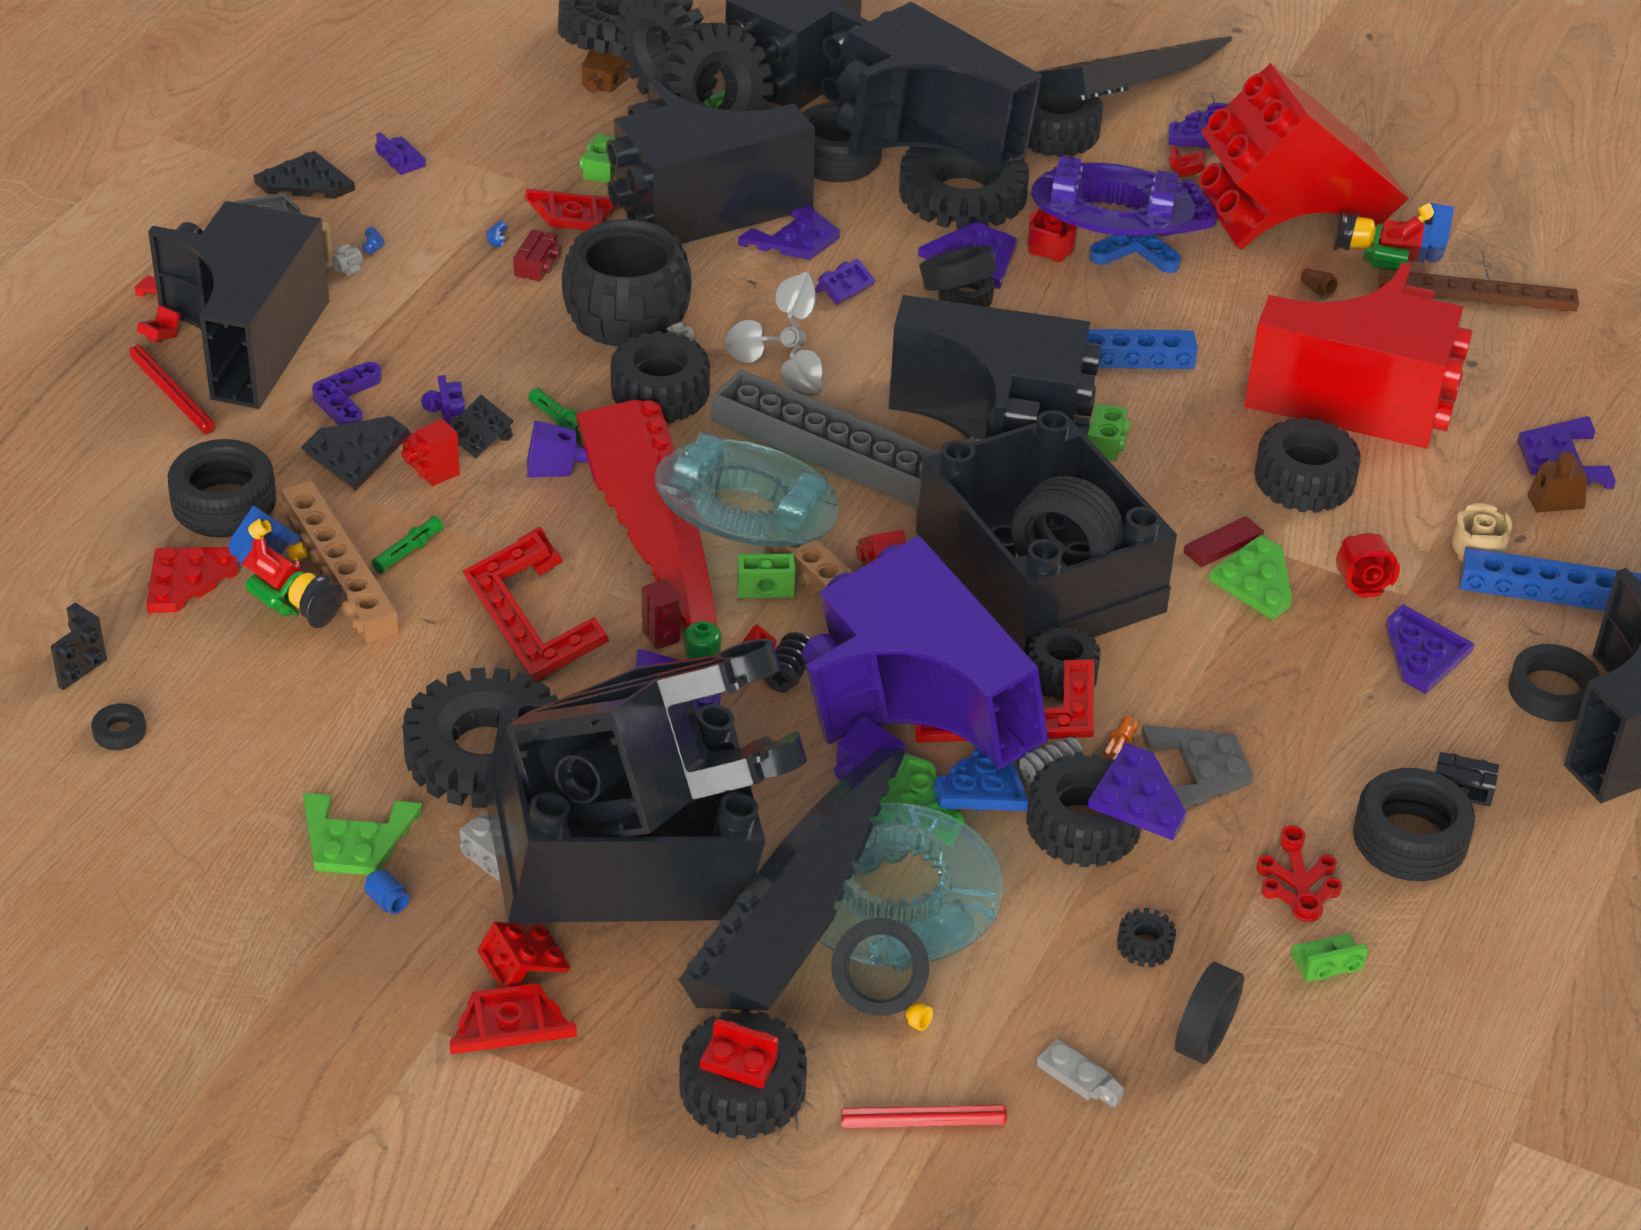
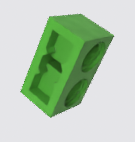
M1096 403L1087 438L1108 460L1116 461L1118 452L1124 451L1125 435H1128L1130 420L1126 419L1127 409Z

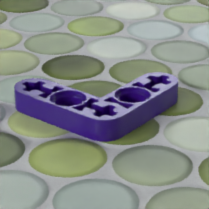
M1187 180L1180 181L1178 184L1183 186V190L1191 196L1195 204V215L1187 225L1156 235L1169 236L1212 228L1216 225L1218 213L1197 184Z
M365 362L315 382L312 386L314 401L337 425L363 421V412L348 396L379 384L382 381L381 366L375 362ZM344 382H353L351 384H341ZM336 404H342V405H343V406H340V407H333V405H336Z

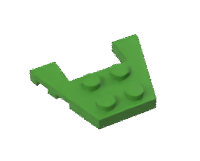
M304 793L303 800L314 870L369 875L374 871L381 870L396 850L395 845L401 837H405L411 830L410 825L415 818L419 819L422 815V803L394 801L389 823L386 824L372 821L328 819L332 806L331 795Z

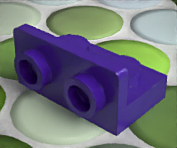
M381 132L376 134L377 143H375V149L377 154L383 157L390 167L394 168L400 175L426 167L425 158L402 136L389 140Z
M857 258L850 263L848 261L843 262L833 272L826 271L818 278L819 283L815 291L818 294L825 290L834 303L839 305L872 287L875 279Z

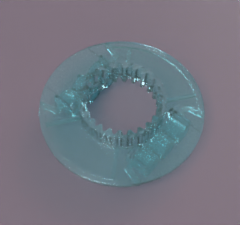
M701 431L695 443L691 442L667 454L659 462L655 471L656 489L670 509L692 525L732 541L771 547L805 544L827 534L835 525L838 517V502L834 494L835 491L828 483L827 478L820 475L804 462L786 453L759 444L722 439ZM724 487L729 490L737 488L739 491L746 489L751 494L759 493L761 498L767 497L768 502H775L774 507L776 509L775 512L768 510L767 513L761 510L754 513L750 509L745 512L742 511L741 507L732 508L730 503L723 504L721 498H715L716 494L714 492L716 489L723 491Z
M880 803L881 811L878 816L872 818L871 822L874 827L863 853L858 861L853 862V876L850 880H846L843 885L845 890L842 901L836 902L834 906L837 910L835 918L819 939V942L834 951L842 935L855 924L871 918H890L907 925L919 936L926 948L929 962L948 957L963 950L986 933L1000 912L1003 898V875L995 854L978 833L962 821L948 814L914 804ZM909 851H912L913 856L923 854V861L931 860V867L938 868L937 875L941 876V879L938 881V887L934 886L932 888V894L923 893V900L912 897L911 903L900 899L898 904H894L891 898L882 902L879 895L871 898L869 897L868 890L860 891L861 884L854 883L855 872L871 873L883 861L892 864L898 863L908 855ZM873 935L865 938L854 948L850 956L851 960L878 967L889 965L896 971L906 970L913 965L907 947L901 941L889 935Z

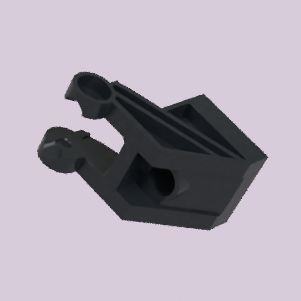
M757 639L734 645L713 656L636 667L524 714L506 726L529 803L531 804L535 795L542 792H554L566 798L570 805L567 821L571 837H624L649 834L694 799L759 784L765 778L779 776L801 767L806 763L807 758L799 732L791 733L776 741L771 740L768 736H764L748 743L743 748L720 751L708 750L704 745L691 701L724 691H729L730 694L735 693L748 683L761 680L776 673L780 669L773 641L771 639Z

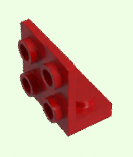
M493 922L477 949L499 988L519 986L527 971L568 973L570 965L564 958L563 952L554 942L549 930L539 924Z

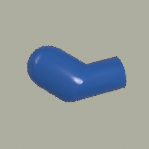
M498 221L486 231L485 236L492 247L498 248L504 244L505 235H501L507 230L505 222Z
M369 227L365 230L367 241L362 244V248L371 255L375 250L379 251L384 246V239L374 227Z

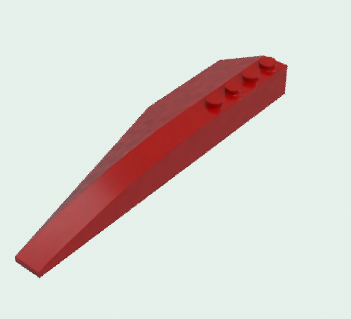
M631 400L577 413L575 418L596 487L599 491L603 490L606 494L605 501L608 506L615 508L618 522L620 525L623 524L627 527V536L644 563L650 564L653 568L652 575L655 580H668L673 590L680 596L681 621L687 629L688 626L700 621L710 622L717 626L711 584L695 513L660 403L649 400Z

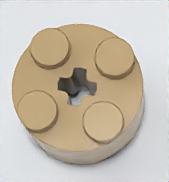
M1482 503L1468 505L1466 510L1460 511L1457 515L1451 541L1454 551L1458 554V559L1462 562L1465 547L1506 553L1512 530V520L1506 513H1504V516L1498 513L1497 507Z

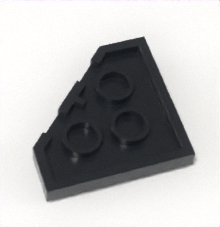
M315 151L307 152L302 156L287 160L280 165L265 169L254 175V183L267 194H278V191H290L292 196L311 197L312 193L325 194V198L335 199L355 191V183Z
M392 416L320 428L301 448L305 454L356 491L411 435V432Z

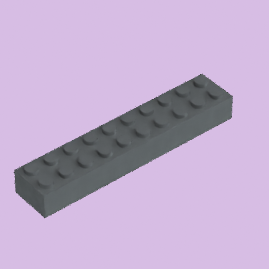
M742 369L712 395V421L917 508L919 507L923 458L941 453Z

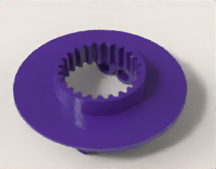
M1060 156L1057 167L1042 174L1034 182L1031 191L1035 203L1049 215L1074 226L1108 235L1124 236L1166 233L1187 225L1195 215V204L1191 196L1183 190V186L1178 184L1179 173L1158 170L1156 174L1124 165L1081 163L1082 159ZM1093 202H1107L1108 204L1114 202L1117 205L1124 204L1127 208L1133 207L1132 211L1123 210L1122 212L1117 209L1110 211L1108 208L1101 209L1099 206H1091Z

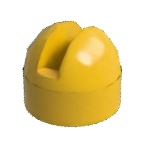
M922 1003L910 1005L905 1011L907 1024L919 1031L926 1030L931 1023L933 1009Z

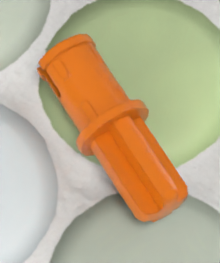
M1123 717L1118 728L1111 732L1109 743L1103 751L1104 760L1108 758L1114 760L1125 742L1132 744L1131 739L1139 728L1137 720L1133 722L1131 727L1129 726L1133 717Z

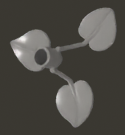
M804 272L784 280L776 291V304L781 311L789 312L788 319L792 327L785 328L780 336H762L763 327L759 322L744 320L729 330L724 340V348L736 360L743 363H754L764 354L765 345L763 341H781L784 346L793 348L790 353L791 360L784 362L781 367V374L785 383L798 392L818 394L822 392V361L814 351L800 350L805 344L807 337L804 330L799 328V324L793 318V315L798 319L807 318L815 306L816 292L814 281L809 272Z

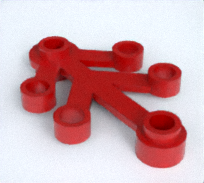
M1289 825L1282 829L1279 842L1282 849L1288 852L1292 872L1276 863V860L1268 855L1258 858L1256 870L1263 876L1273 874L1295 888L1297 895L1282 887L1281 883L1275 878H1267L1263 881L1261 893L1269 899L1278 897L1292 906L1291 911L1297 919L1304 922H1314L1322 916V904L1328 898H1337L1340 895L1342 883L1337 878L1329 877L1324 880L1323 887L1315 894H1311L1309 888L1323 875H1332L1335 872L1337 861L1331 855H1322L1319 857L1318 863L1306 873L1301 854L1306 836L1305 832L1298 826Z

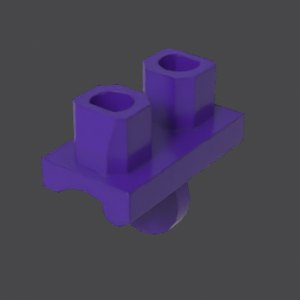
M440 375L437 376L440 391L430 390L423 394L421 404L429 412H437L441 409L443 420L450 425L452 423L451 417L459 416L465 410L461 381L447 383L446 376Z

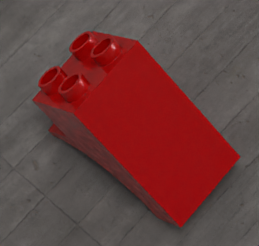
M1272 63L1260 73L1252 75L1245 82L1242 91L1225 108L1215 111L1209 118L1207 126L1201 131L1225 168L1218 163L1208 165L1200 174L1199 185L1204 189L1202 192L1216 209L1219 221L1234 244L1241 250L1275 225L1307 214H1339L1340 210L1350 214L1359 211L1358 217L1374 220L1375 226L1377 224L1382 225L1385 220L1409 199L1370 145Z
M1401 263L1394 277L1378 290L1349 300L1309 302L1269 295L1257 326L1244 407L1295 419L1309 418V420L1314 421L1320 419L1324 420L1326 424L1332 423L1337 425L1339 429L1428 449L1433 429L1448 431L1454 403L1457 400L1463 376L1462 368L1467 357L1473 332L1471 329L1459 327L1464 307L1434 300L1435 291L1407 285L1411 265Z

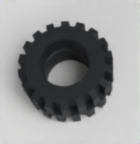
M1059 626V628L1048 627L1047 631L1041 630L1037 632V636L1032 637L1031 643H1029L1028 657L1038 667L1043 696L1048 698L1052 696L1056 700L1064 698V660L1094 659V686H1096L1101 653L1099 644H1096V640L1093 637H1088L1087 632L1078 631L1074 627L1065 628V626Z

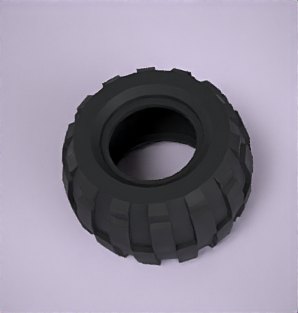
M612 220L589 227L588 230L580 233L574 239V244L570 246L569 254H566L563 266L562 294L572 322L577 325V329L583 335L592 338L596 342L619 347L623 342L626 343L629 338L633 336L637 338L642 333L653 334L656 331H661V333L666 334L668 333L667 327L682 322L691 299L692 273L681 242L677 237L671 235L669 230L641 220Z

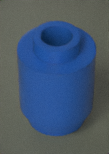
M388 870L374 871L366 878L364 892L383 911L397 914L406 908L410 900L407 888Z

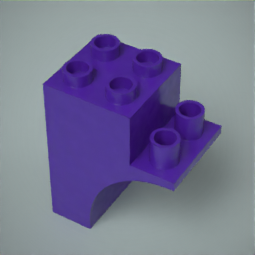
M920 536L913 538L903 545H891L885 548L873 562L853 573L845 572L837 575L828 583L825 589L819 591L829 634L822 633L810 639L803 649L802 656L808 663L806 664V669L822 736L829 745L843 738L861 717L867 718L877 726L901 723L920 724L946 730L969 741L1000 770L1048 741L1038 667Z

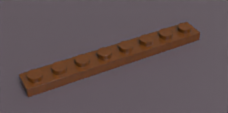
M1380 269L1378 276L1379 288L1387 284L1397 271ZM1416 272L1409 273L1407 283L1410 286L1435 291L1434 297L1439 299L1451 298L1461 301L1470 300L1488 304L1499 303L1510 306H1528L1537 309L1547 308L1576 312L1579 305L1578 290L1571 288Z

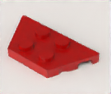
M527 188L525 191L526 201L550 227L558 229L569 228L586 231L589 227L606 222L615 211L609 197Z
M538 983L472 992L467 1002V1010L462 1013L458 1022V1031L455 1037L451 1038L449 1044L450 1054H458L577 1037V1029L573 1021L568 1022L563 1017L561 1008L553 1000L547 998L546 992Z

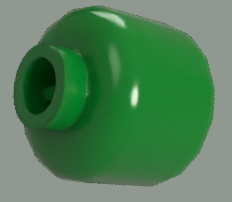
M706 621L696 622L688 626L684 636V652L689 659L713 656L721 652L720 629L713 623Z

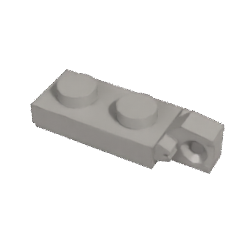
M1056 1039L1037 1057L1036 1065L1088 1101L1091 1098L1096 1100L1100 1098L1115 1108L1123 1100L1124 1087L1117 1083L1109 1072L1059 1039Z

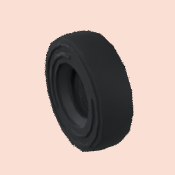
M123 703L108 705L94 715L91 723L94 740L101 747L108 750H123L138 744L144 738L147 729L143 712L136 706ZM116 722H127L130 724V727L123 731L113 732L108 730V726Z

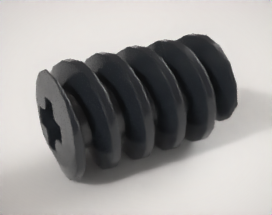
M790 632L783 636L775 650L780 669L776 673L763 678L770 688L783 693L798 684L806 670V664H808L804 660L802 652L807 642L811 639L809 636L798 632Z

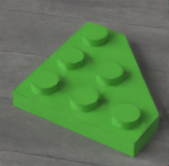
M1262 534L1209 573L1208 580L1272 620H1275L1291 608L1292 595L1283 547Z
M907 753L903 757L896 776L888 781L890 790L887 796L881 797L879 803L882 808L879 815L872 818V821L949 848L954 847L964 829L965 823L962 814L957 812L956 809L939 808L933 792L935 779L938 778L936 775L937 770L933 763Z

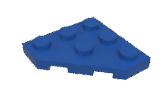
M978 748L973 751L971 757L968 759L963 758L952 766L950 773L946 776L941 775L935 779L933 792L939 808L975 809L980 811L1004 810L1011 812L1026 811L1028 806V798L1014 761L998 770Z

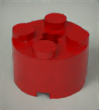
M1040 209L1035 210L1029 218L1027 238L1029 254L1051 258L1055 262L1064 261L1065 257L1075 250L1078 226L1061 221L1045 211L1040 212Z
M1364 533L1348 536L1342 541V546L1336 556V567L1348 588L1357 596L1364 598L1375 597L1384 593L1383 589L1389 584L1391 586L1394 585L1399 577L1400 565L1387 542L1380 534Z

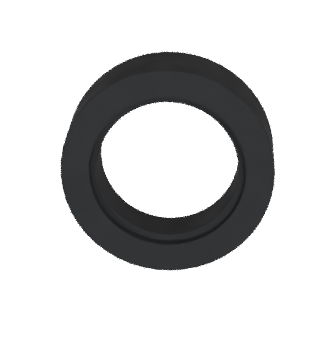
M987 245L951 250L931 257L919 265L924 287L927 290H944L964 286L987 278L997 271L992 247Z
M1539 644L1528 647L1517 655L1508 686L1510 695L1515 703L1527 713L1548 721L1568 722L1577 720L1588 681L1600 677V674L1595 664L1588 657L1572 648L1556 644ZM1540 670L1559 672L1572 678L1580 686L1581 690L1571 695L1548 693L1536 687L1529 680L1528 675Z
M871 918L849 928L838 941L832 956V977L839 994L850 1006L869 1015L887 1016L907 1009L920 997L928 981L929 958L923 942L910 927L890 918ZM873 935H889L898 939L907 947L912 958L913 971L908 985L899 994L888 999H873L862 994L854 986L849 974V960L854 948L862 940Z
M1212 962L1207 967L1195 986L1184 1010L1175 1040L1176 1052L1202 1064L1210 1061L1224 1039L1236 1012L1244 985V975L1217 962Z

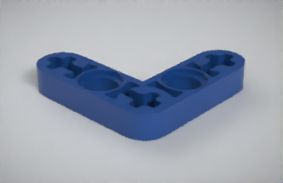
M1153 234L1113 235L1092 244L1090 247L1089 259L1098 265H1105L1137 252L1163 272L1174 273L1180 268V254Z

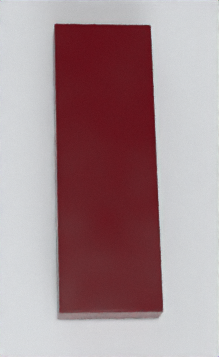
M1245 516L1184 545L1183 553L1200 567H1204L1243 548L1261 534L1263 535L1264 530Z

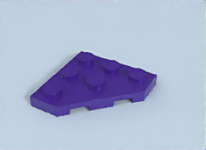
M1214 102L1208 105L1207 110L1203 112L1197 110L1185 116V120L1180 123L1177 121L1170 123L1168 145L1211 148L1201 131L1207 126L1211 115L1218 109L1225 108L1229 103Z
M1404 604L1387 618L1386 629L1401 679L1424 694H1427L1473 651L1474 643Z
M1125 742L1089 798L1088 808L1170 840L1175 839L1185 822L1187 813L1154 753Z

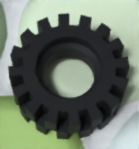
M1139 908L1134 909L1133 915L1128 912L1125 914V919L1122 918L1120 921L1117 948L1121 950L1123 958L1129 956L1128 962L1133 964L1135 960L1139 961L1138 966L1140 967L1144 966V962L1148 963L1149 967H1154L1155 961L1160 966L1164 964L1165 959L1168 961L1171 958V953L1173 954L1176 938L1175 924L1173 921L1168 922L1169 916L1166 914L1160 917V911L1156 909L1154 914L1149 913L1150 908H1144L1143 913L1140 912ZM1148 934L1155 937L1157 940L1145 941L1138 938L1136 935Z

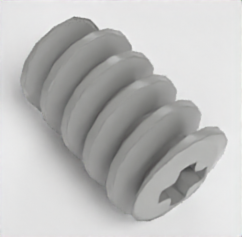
M1067 737L1063 741H1056L1053 745L1049 744L1043 748L1034 749L1033 752H1028L1019 760V766L1027 787L1030 789L1034 776L1051 761L1056 763L1059 757L1066 755L1068 758L1073 757L1074 754H1083L1085 756L1080 743L1073 737Z

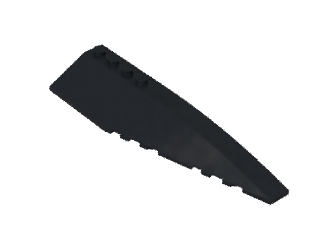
M1232 36L1167 46L1156 50L1150 49L1088 62L1084 61L1036 72L1042 75L1040 85L1065 97L1076 96L1077 101L1086 100L1092 97L1127 91L1130 85L1160 79L1187 69L1223 48L1232 41Z
M903 748L879 749L835 785L802 818L775 849L746 889L737 897L735 904L721 919L720 924L712 935L705 940L703 947L695 958L688 963L686 970L678 979L696 1008L765 1011L771 1009L834 920L837 913L834 906L836 902L842 901L845 890L843 885L846 880H850L853 876V862L858 861L863 853L874 827L871 822L872 818L878 816L882 808L879 803L881 797L887 796L890 790L888 781L896 776L906 753Z

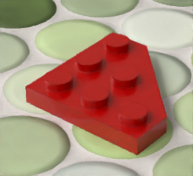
M229 547L155 548L146 602L147 613L178 612L183 609L186 601L195 596L197 598L204 596L217 588L216 583L225 577L231 579L238 575L240 562L237 561L238 558L230 553Z

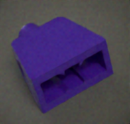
M534 421L527 456V477L569 476L572 472L573 462L589 463L584 446H576V432L574 430Z
M861 717L837 745V766L834 767V774L841 781L877 750L903 748L905 751L906 744L867 718Z

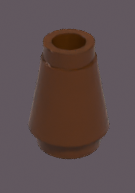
M1306 268L1301 274V281L1321 296H1330L1337 288L1338 281L1332 273Z

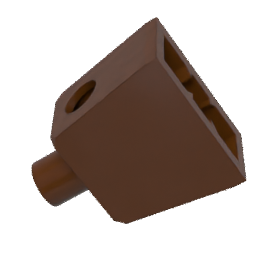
M591 48L582 65V85L592 93L597 90L613 92L630 78L627 69L631 66V62H623L622 56H614L609 51L605 54L595 53L594 48Z
M1562 452L1558 461L1541 464L1527 495L1536 513L1585 509L1586 473L1579 461L1576 460V456L1571 452Z

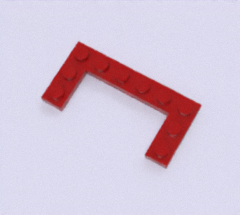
M537 532L462 571L467 582L527 674L532 677L533 683L609 642L606 632L594 616L554 639L543 643L503 583V580L550 556L547 546Z
M1094 659L1064 660V707L1044 708L1048 739L1094 737ZM916 724L915 736L917 743L967 741L946 730Z

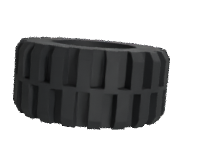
M1040 85L1028 148H1031L1035 153L1041 152L1046 156L1057 155V157L1069 155V157L1075 156L1077 153L1082 154L1092 148L1100 137L1103 113L1100 98L1092 97L1091 99L1077 101L1076 96L1065 97Z
M656 331L653 334L642 333L637 338L633 336L626 343L623 342L613 353L611 358V395L616 404L631 400H649L660 403L665 421L671 423L676 419H686L689 414L694 415L707 402L710 393V359L706 351L696 341H690L687 336H677L673 332L665 334L661 333V331Z
M1295 418L1287 419L1285 423L1281 421L1270 427L1264 433V436L1261 437L1254 471L1255 480L1266 497L1270 496L1271 501L1276 504H1283L1284 508L1290 510L1292 508L1299 509L1298 512L1310 510L1313 513H1317L1323 509L1329 511L1337 505L1340 506L1352 496L1361 461L1360 450L1352 437L1349 438L1350 436L1345 430H1339L1337 425L1332 423L1326 424L1324 420L1316 419V421L1309 420V418H1301L1300 420H1295Z
M1074 754L1070 758L1066 755L1059 757L1056 763L1051 761L1034 776V781L1030 786L1026 823L1030 836L1035 839V843L1042 851L1047 850V854L1054 859L1058 857L1062 859L1063 863L1068 865L1077 863L1080 864V867H1089L1090 864H1096V867L1105 866L1108 861L1114 863L1120 860L1122 855L1126 856L1134 849V845L1138 843L1142 828L1106 814L1084 815L1067 808L1074 805L1088 806L1089 798L1114 760L1110 758L1104 760L1100 758V755L1094 754L1091 757L1084 756L1083 754Z
M731 1010L722 1012L720 1017L716 1018L713 1015L704 1020V1026L697 1025L690 1032V1036L685 1039L682 1045V1053H680L679 1090L687 1112L693 1114V1119L701 1126L707 1124L709 1131L719 1134V1132L726 1133V1137L729 1138L745 1135V1139L755 1138L756 1134L763 1133L765 1136L773 1133L776 1126L779 1128L785 1126L790 1122V1117H794L800 1110L806 1093V1050L803 1042L798 1039L797 1033L791 1027L786 1029V1023L777 1017L773 1020L769 1018L768 1013L759 1011L758 1014L750 1013V1010H740V1013H732ZM716 1019L734 1022L759 1032H766L779 1039L778 1060L763 1089L746 1083L731 1082L718 1074L700 1069V1060L713 1037V1024Z

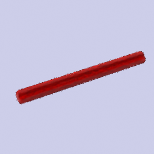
M138 344L135 347H130V357L204 434L214 432L215 422L149 353Z

